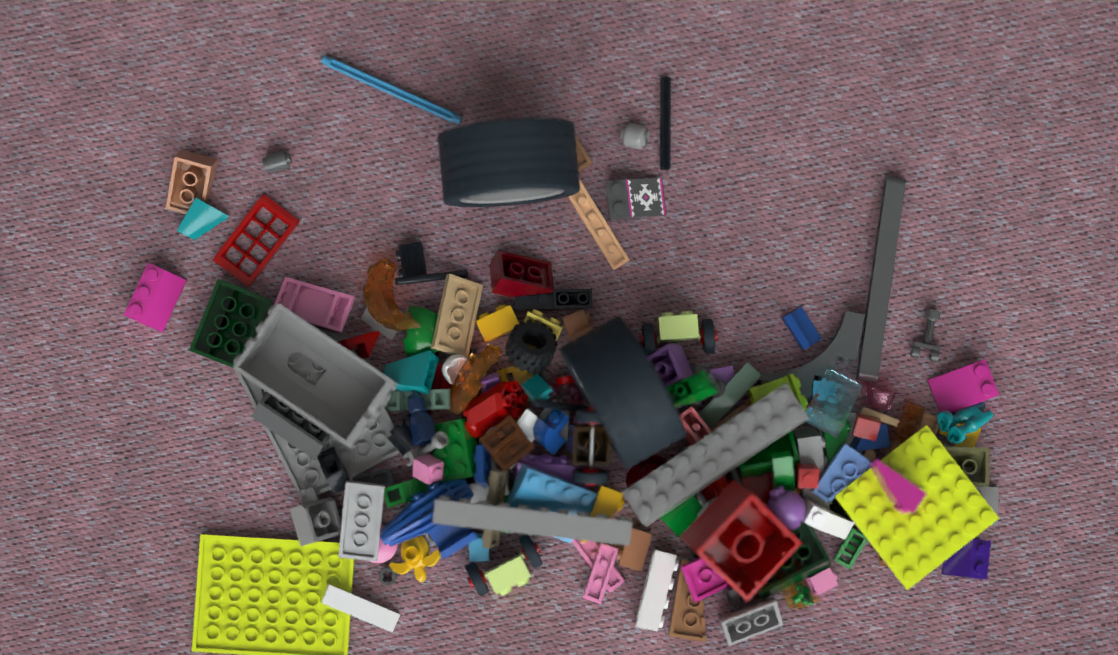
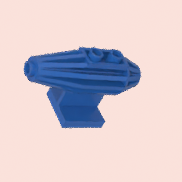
M464 478L447 482L436 481L429 485V489L422 493L420 491L411 497L412 500L409 501L410 503L381 529L382 534L379 536L385 545L389 544L391 547L429 533L437 545L440 554L445 559L478 539L474 529L471 527L432 523L435 499L439 500L440 496L452 497L451 501L459 502V498L472 499L474 494Z

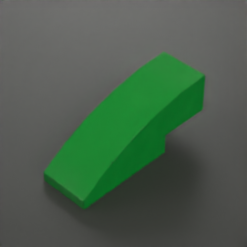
M790 451L771 453L773 489L783 486L784 490L795 492L793 460Z

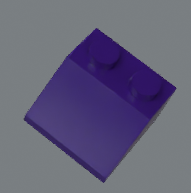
M972 539L942 563L941 574L987 580L991 541Z

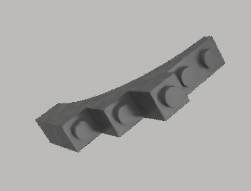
M849 311L843 312L840 326L833 340L821 354L811 362L796 369L775 373L760 372L762 375L757 380V384L763 385L793 373L800 381L801 387L799 389L801 395L804 394L807 399L810 398L814 377H817V381H828V379L832 380L834 378L837 358H840L839 362L851 364V361L857 360L865 315Z

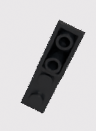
M554 289L553 293L514 297V310L536 309L539 311L592 308V289Z

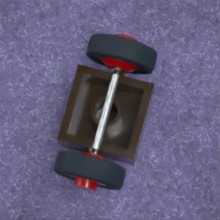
M593 406L577 409L575 419L583 423H568L566 462L572 466H586L587 468L573 470V481L583 483L586 486L607 483L608 472L596 469L595 466H610L611 438L604 425L600 424L602 421Z

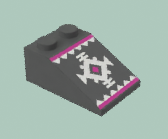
M662 178L624 179L606 182L610 222L667 216Z

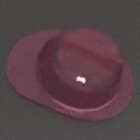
M856 380L857 383L865 385V399L875 409L890 410L895 395L901 394L897 391L880 389Z

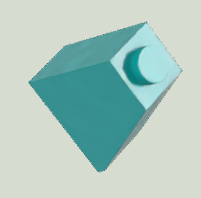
M426 351L386 364L382 373L398 384L397 391L429 394L439 358L432 351Z

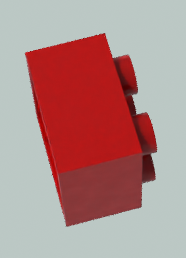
M732 480L680 536L699 557L747 601L801 544L752 493L735 480Z

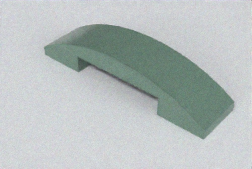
M747 361L725 385L724 394L719 398H713L698 413L706 425L711 429L752 387L762 374Z
M450 389L430 390L429 394L420 393V396L424 398L426 410L450 409ZM391 391L392 397L385 407L386 411H409L407 401L409 395L415 392Z

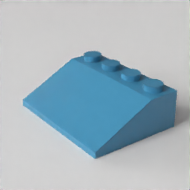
M522 463L506 503L510 504V508L518 509V505L530 506V510L538 511V507L550 508L549 512L557 513L559 509L568 510L569 515H577V512L590 514L598 494L590 488ZM554 537L568 543H571L573 540L568 538Z

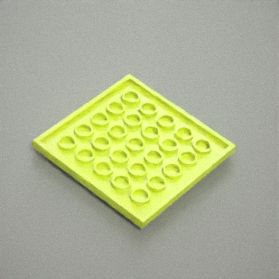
M927 425L880 460V462L927 493L914 513L901 514L893 508L894 504L887 498L871 468L835 496L842 508L906 590L910 589L999 519Z

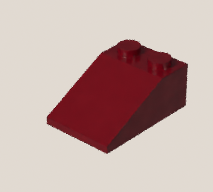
M498 250L490 263L491 288L494 294L516 297L553 293L554 291L552 266L549 261Z

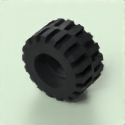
M527 320L526 323L522 321L519 325L516 324L510 333L505 347L506 356H509L508 361L513 362L515 368L519 367L520 371L526 370L527 373L544 371L550 365L558 345L557 337L555 334H552L553 330L551 328L548 329L544 323L539 324V321L532 322L531 320ZM526 344H530L536 347L537 349H532L528 347Z

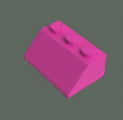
M147 263L124 316L163 332L187 280Z

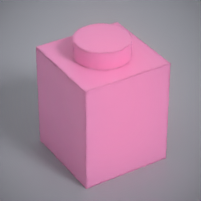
M430 454L413 458V476L426 484L442 480L443 461Z
M830 567L805 579L813 596H819L838 586L836 581L838 580L837 575Z

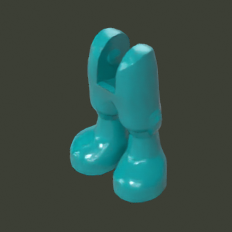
M980 402L960 409L955 415H952L947 410L942 411L938 414L937 421L943 433L948 431V440L953 443H961L965 440L967 433L977 431L978 428L989 422L994 414L992 411L982 413L986 405L984 402Z

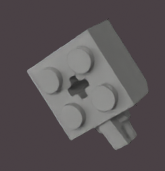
M313 487L301 490L302 505L290 509L300 546L341 535L342 524L335 501L331 497L319 500Z

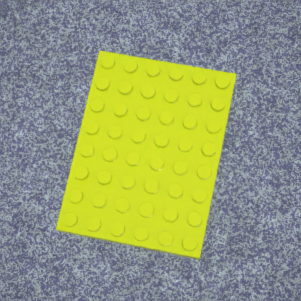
M200 534L192 652L241 655H348L351 615L325 605L321 601L328 585L352 594L355 559L338 557L340 546L338 542L318 541L300 546L299 540Z

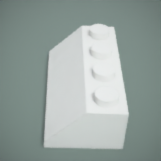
M653 549L634 623L636 627L658 631L659 627H663L665 617L662 616L664 608L667 609L670 598L667 597L668 589L672 590L674 579L671 577L673 571H677L679 560L676 559L677 555Z

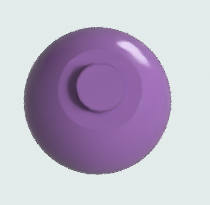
M783 486L774 488L769 492L771 498L766 508L787 529L794 530L798 528L806 513L804 500L798 493L792 490H784Z

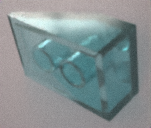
M828 367L807 407L806 413L809 419L805 422L837 438L848 419L863 385Z

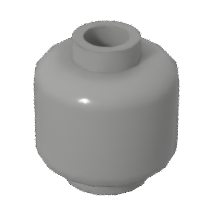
M629 123L626 128L621 130L620 138L623 139L624 146L642 149L648 145L650 132L647 131L644 125Z

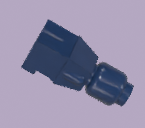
M413 393L409 395L407 401L409 413L412 415L410 417L413 446L428 445L432 442V436L436 434L434 422L428 412H425L424 398L420 396V393Z

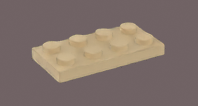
M453 274L446 275L431 348L451 355L461 354L468 358L483 285Z

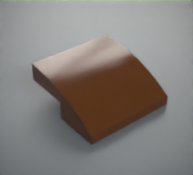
M510 415L479 439L504 472L535 449V446Z

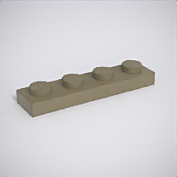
M501 468L492 470L488 481L490 485L486 501L491 502L490 506H498L499 503H504L507 471L504 472ZM485 529L482 534L483 547L490 549L499 546L500 531Z

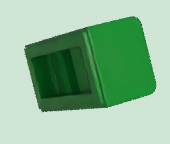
M853 525L833 558V561L848 569H851L867 542L866 537L858 527ZM855 533L862 537L861 540L855 538L853 534ZM851 540L858 544V546L855 547L848 542ZM845 547L853 550L854 553L851 554L850 552L844 550ZM841 554H844L851 558L850 561L840 557Z

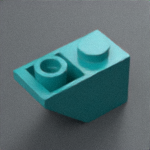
M538 374L520 385L531 403L533 399H549V393L553 391Z

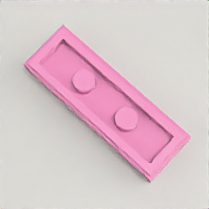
M600 543L582 598L599 604L602 603L619 548Z

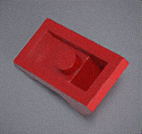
M379 330L338 341L337 343L349 351L357 349L360 359L368 358L380 333Z

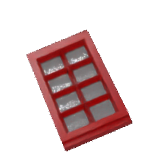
M263 194L214 256L213 261L249 288L296 229L300 221Z

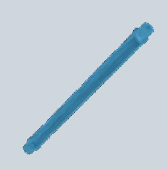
M324 55L321 63L327 65L328 68L348 75L444 118L451 123H461L463 117L457 115L456 112L443 108L333 57L330 58Z

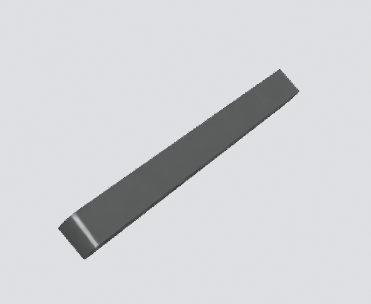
M886 176L884 180L856 376L857 381L877 383L906 184L905 178Z

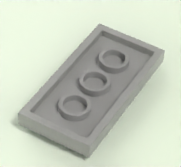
M346 481L338 557L378 561L385 485Z

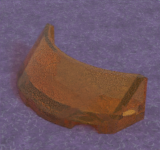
M384 257L371 265L367 271L369 274L367 284L364 285L363 289L364 301L371 317L380 325L395 331L420 328V323L413 319L411 313L406 312L402 314L395 302L393 279L397 268L396 264Z

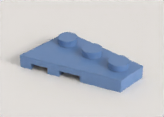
M843 443L820 476L818 488H812L811 492L829 503L839 492L871 468L868 464L870 460Z

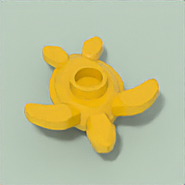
M421 535L402 542L401 557L404 562H391L389 566L392 571L398 574H406L413 568L415 578L422 583L427 577L424 568L426 566H434L440 559L441 554L439 550H435L430 554L429 545Z

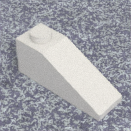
M806 498L804 501L806 513L802 521L823 532L846 539L854 522Z

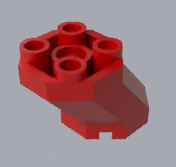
M517 381L498 383L477 398L468 400L463 410L464 416H467V422H464L465 428L473 438L483 437L491 427L497 426L509 415L513 419H520L528 403L527 394L524 393Z

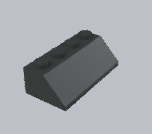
M269 392L258 402L252 418L314 460L319 457L333 438L328 432Z

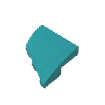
M196 197L177 231L196 240L224 220H227L229 215Z

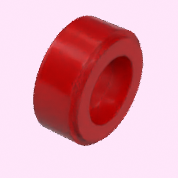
M572 375L555 378L556 385L558 386L574 382Z

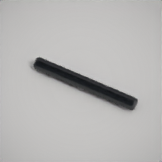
M661 77L660 170L666 171L670 170L671 78Z

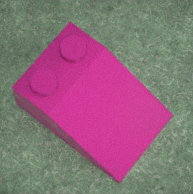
M986 359L927 380L939 412L947 410L952 413L999 395Z
M870 460L868 464L887 498L894 504L893 508L901 514L914 513L927 493L879 460Z

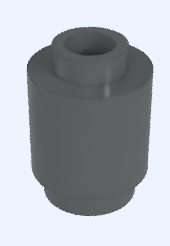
M284 150L268 154L265 158H262L267 173L290 168L289 164L292 163L289 152L285 153Z

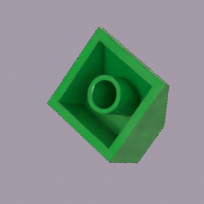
M692 496L660 519L680 537L698 518L697 514L703 507Z

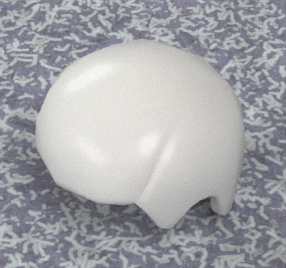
M455 354L446 359L442 366V372L450 384L454 386L461 385L469 378L467 372L471 369L467 357Z

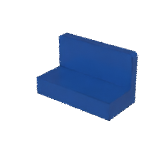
M802 307L782 318L802 351L821 340V336Z

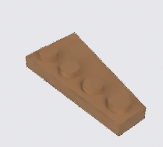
M680 559L668 636L707 642L703 611L704 599L698 602L692 600L681 569V565L691 560Z

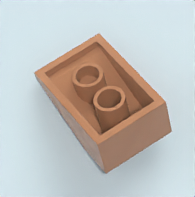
M181 149L174 156L166 209L186 214L196 197L207 203L214 182L218 159Z

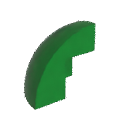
M410 306L408 308L403 325L407 328V338L403 339L407 357L426 351H432L433 353L439 351L431 348L438 314L422 307Z

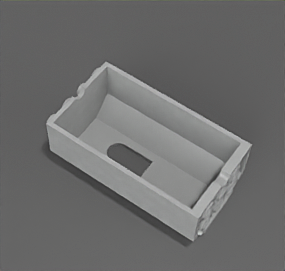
M280 303L276 306L273 305L267 313L269 317L265 322L262 321L256 329L258 331L255 338L251 337L245 344L246 350L244 353H240L233 362L235 366L233 368L348 447L355 449L359 444L357 439L364 438L390 401L392 397L390 391L394 392L398 384ZM302 353L326 370L316 386L289 368L288 359L292 354Z

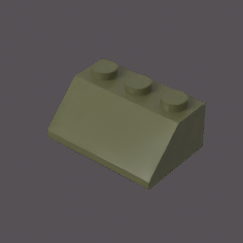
M944 447L975 487H989L990 448Z

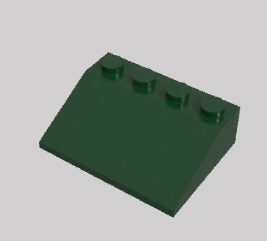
M218 279L189 351L233 368L235 366L233 363L235 358L246 350L245 344L251 337L255 338L258 331L256 329L265 320L272 300Z
M801 521V525L794 530L788 528L801 544L759 588L757 593L761 600L831 566L830 559L812 526Z

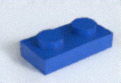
M483 445L476 446V453H474V461L476 463L475 481L483 488H489L491 455Z

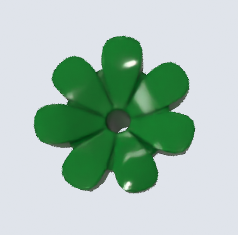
M801 582L798 583L795 587L798 592L797 595L792 597L793 602L797 604L802 601L804 605H813V597L808 594L810 589L807 586L804 587Z

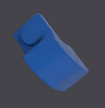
M553 409L544 421L540 418L537 420L533 430L535 440L551 454L555 455L566 441L559 435V432L568 423L570 418L561 410Z

